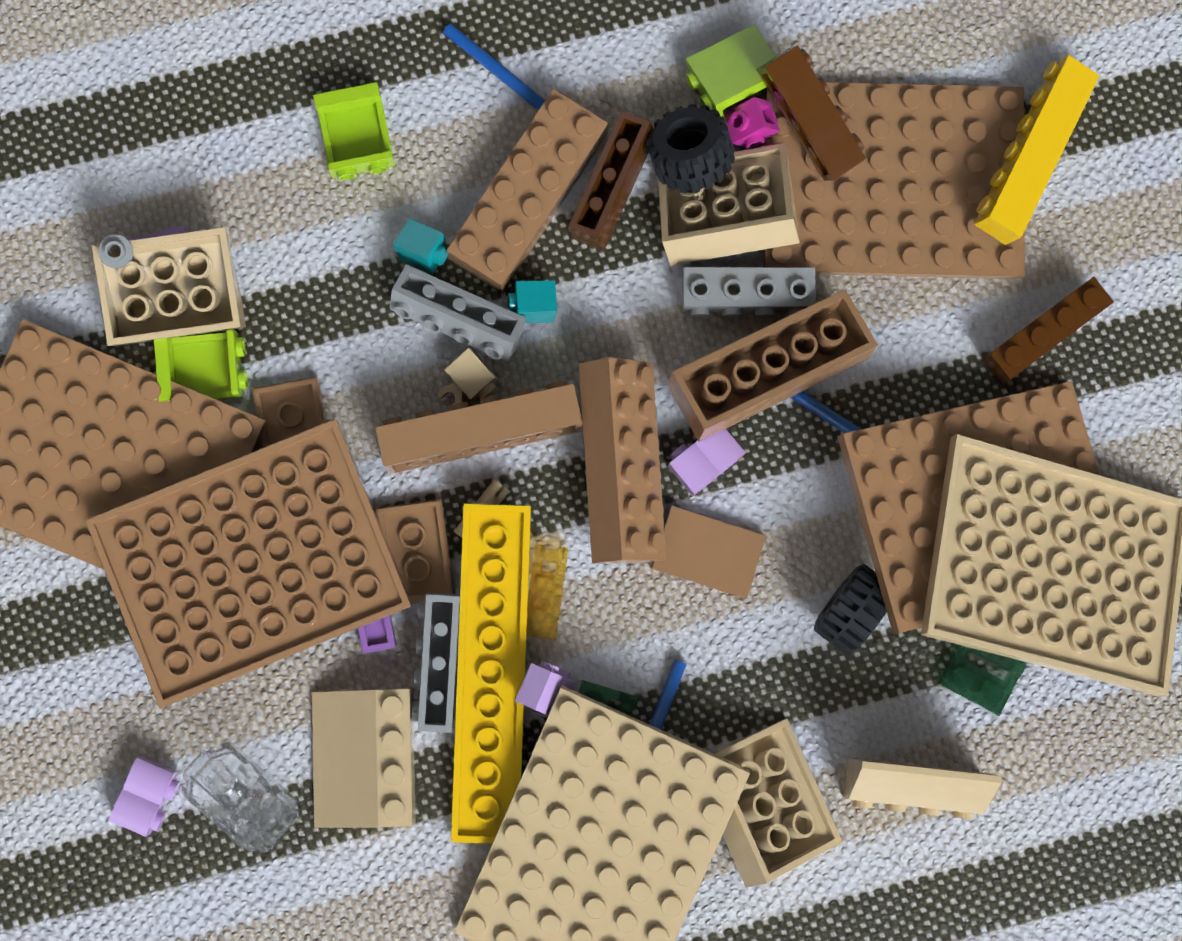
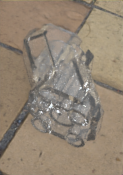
M228 741L221 743L220 745L223 748L216 751L212 747L202 750L184 770L183 779L187 783L186 787L182 786L181 793L192 805L224 831L236 845L249 852L259 850L265 853L270 851L283 833L298 820L297 800L251 760L243 750Z

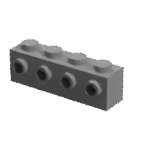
M407 264L391 292L390 310L394 311L399 317L419 322L432 332H441L448 335L461 345L477 348L485 352L492 359H501L509 363L522 338L526 322L525 317Z
M684 267L682 272V313H690V317L693 318L709 317V313H722V317L738 318L742 316V313H755V317L771 318L775 316V313H788V316L816 303L815 268Z
M426 593V600H419L418 620H424V634L417 633L416 654H422V667H415L414 687L420 688V700L413 701L412 721L418 722V731L452 733L460 594Z

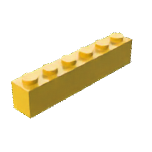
M1070 55L1057 62L1052 61L1043 73L1045 80L1042 86L1031 97L1030 104L1032 107L1029 113L1021 119L1016 130L1019 133L1015 141L1004 152L1003 157L1006 160L1002 168L998 169L990 181L992 188L989 194L981 200L977 207L979 214L974 223L975 226L1004 245L1022 237L1100 75Z

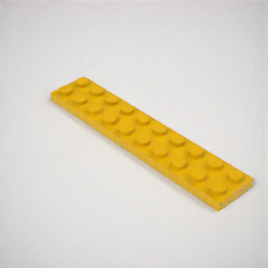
M464 504L451 842L493 844L521 780L524 705L516 702L515 698L525 678L531 506Z

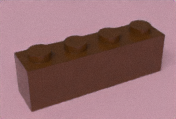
M796 45L786 49L756 70L824 181H833L866 159L862 152L864 145L855 133L851 134L845 124L847 117L838 105L834 106L828 96L830 90L826 82L821 77L817 78L811 68L813 62L809 54Z
M624 111L620 112L568 226L576 241L605 251L648 156V133L650 129H653L651 121Z
M1093 276L988 354L982 361L1002 386L1113 304L1114 301L1095 276Z

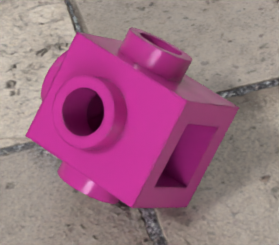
M757 97L744 99L735 103L733 109L723 114L732 144L743 146L747 149L762 146L765 143V139L780 132L770 101Z

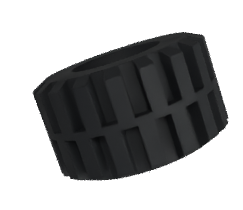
M689 104L687 108L682 106L676 107V111H668L663 114V119H657L654 123V128L650 129L648 133L647 147L656 175L663 185L667 184L668 189L674 191L678 188L679 193H687L688 190L697 193L705 187L708 190L713 187V183H720L725 179L723 174H729L732 169L731 164L735 160L734 148L726 120L723 116L720 117V113L717 110L713 109L710 111L709 106L702 105L699 108L696 104Z
M865 564L856 567L839 586L815 621L814 631L845 655L855 652L871 635L887 613L876 572Z

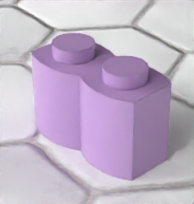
M724 429L700 442L697 440L689 448L685 443L669 455L673 461L669 463L668 468L693 497L737 462L745 454V451L731 434Z
M543 660L540 661L539 666L531 663L515 701L549 715L562 685L573 690L576 682L569 680L572 673Z
M137 757L129 771L108 821L145 837L150 835L153 830L158 832L166 816V813L162 812L166 799L172 800L180 785V782L176 780L178 771L146 757Z

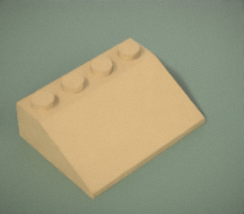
M785 143L734 152L735 160L731 164L732 169L729 174H723L725 179L720 183H713V187L708 190L705 187L697 193H693L692 190H688L687 193H679L678 188L674 191L667 188V184L663 185L658 178L662 243L670 266L800 243Z
M226 227L131 240L134 251L133 258L128 265L118 269L106 266L99 257V245L92 246L108 346L246 327L241 292ZM114 245L110 249V255L113 258L118 257L121 254V249L118 245Z
M413 689L312 692L314 828L412 827L416 824L414 724L412 721Z
M788 718L711 752L751 770L723 833L725 842L745 887L766 884L843 842Z
M847 757L844 798L853 800L852 806L873 808V802L885 803L886 810L906 812V806L920 807L919 814L939 816L940 810L953 811V817L973 819V813H985L1002 783V776L976 771Z

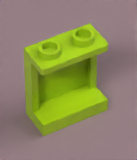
M753 24L686 58L688 72L685 73V78L692 91L698 90L701 95L699 97L701 105L709 106L710 111L713 109L717 110L720 113V117H724L723 110L767 87L756 69L776 57L756 25Z
M377 82L313 95L328 160V171L332 178L350 180L357 177V173L369 171L371 174H380L388 171L389 167L395 166L381 93Z
M227 329L226 333L154 340L157 383L161 387V394L158 397L159 402L172 400L171 381L216 400L244 398L243 389H248V375L246 369L241 370L240 357H244L246 354L245 341L243 337H239V333L234 329Z

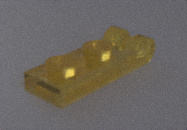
M536 544L528 595L526 637L556 640L569 548L559 547L558 550L545 548L546 545ZM543 562L556 563L555 573L542 571Z

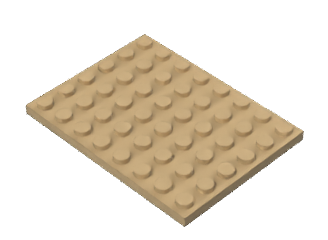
M962 435L952 436L950 438L921 635L1160 697L1168 696L1182 584V499Z
M562 685L454 933L470 941H675L751 770Z

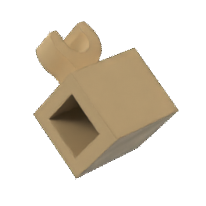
M468 348L445 369L446 373L454 381L442 388L437 396L443 399L447 394L453 393L455 396L453 404L463 403V394L465 393L471 400L476 401L479 398L489 397L497 389L494 384L499 379L472 349Z

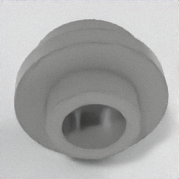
M109 235L99 245V257L108 267L123 268L133 258V246L124 236ZM114 245H118L121 249V254L116 258L110 255V249Z

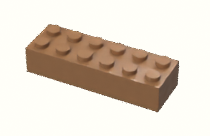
M552 89L446 250L448 259L499 292L504 293L607 136L608 122L555 89Z
M842 290L673 371L667 386L698 442L870 359L878 344L847 291Z
M612 357L580 363L579 376L592 564H639L666 560L653 363Z
M557 381L547 384V390L534 392L533 388H526L513 392L514 397L501 399L500 395H494L481 399V404L468 407V403L463 402L448 406L447 412L435 414V410H425L416 413V418L402 421V417L383 420V426L375 427L383 466L389 474H394L582 432L583 422L574 384L566 385V381Z

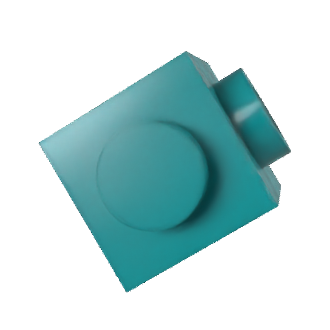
M410 218L393 243L400 261L433 275L438 265L440 266L445 262L448 256L446 252L448 245L443 233Z
M516 281L513 292L508 293V310L525 317V323H553L558 312L555 281Z

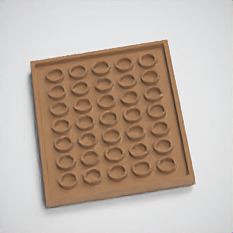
M826 82L830 90L828 96L834 106L838 105L847 117L845 124L851 134L855 133L864 145L862 152L866 157L864 161L833 181H824L767 87L765 88V100L772 103L780 128V132L765 139V146L786 144L800 243L764 249L763 268H815L816 275L1023 279L1025 277V231L1020 239L1004 245L974 225L979 214L977 207L981 200L989 194L992 188L990 181L995 172L1002 168L1006 160L1003 157L1004 152L1015 141L1019 133L1016 129L1024 117V87Z
M22 319L0 369V526L104 569L85 520L253 453L267 421L172 381V400L159 402L158 397L161 394V387L157 383L156 374Z
M1072 381L837 436L893 635L922 627L950 438L952 436L962 435L1100 475Z
M337 419L85 520L159 709L412 606Z

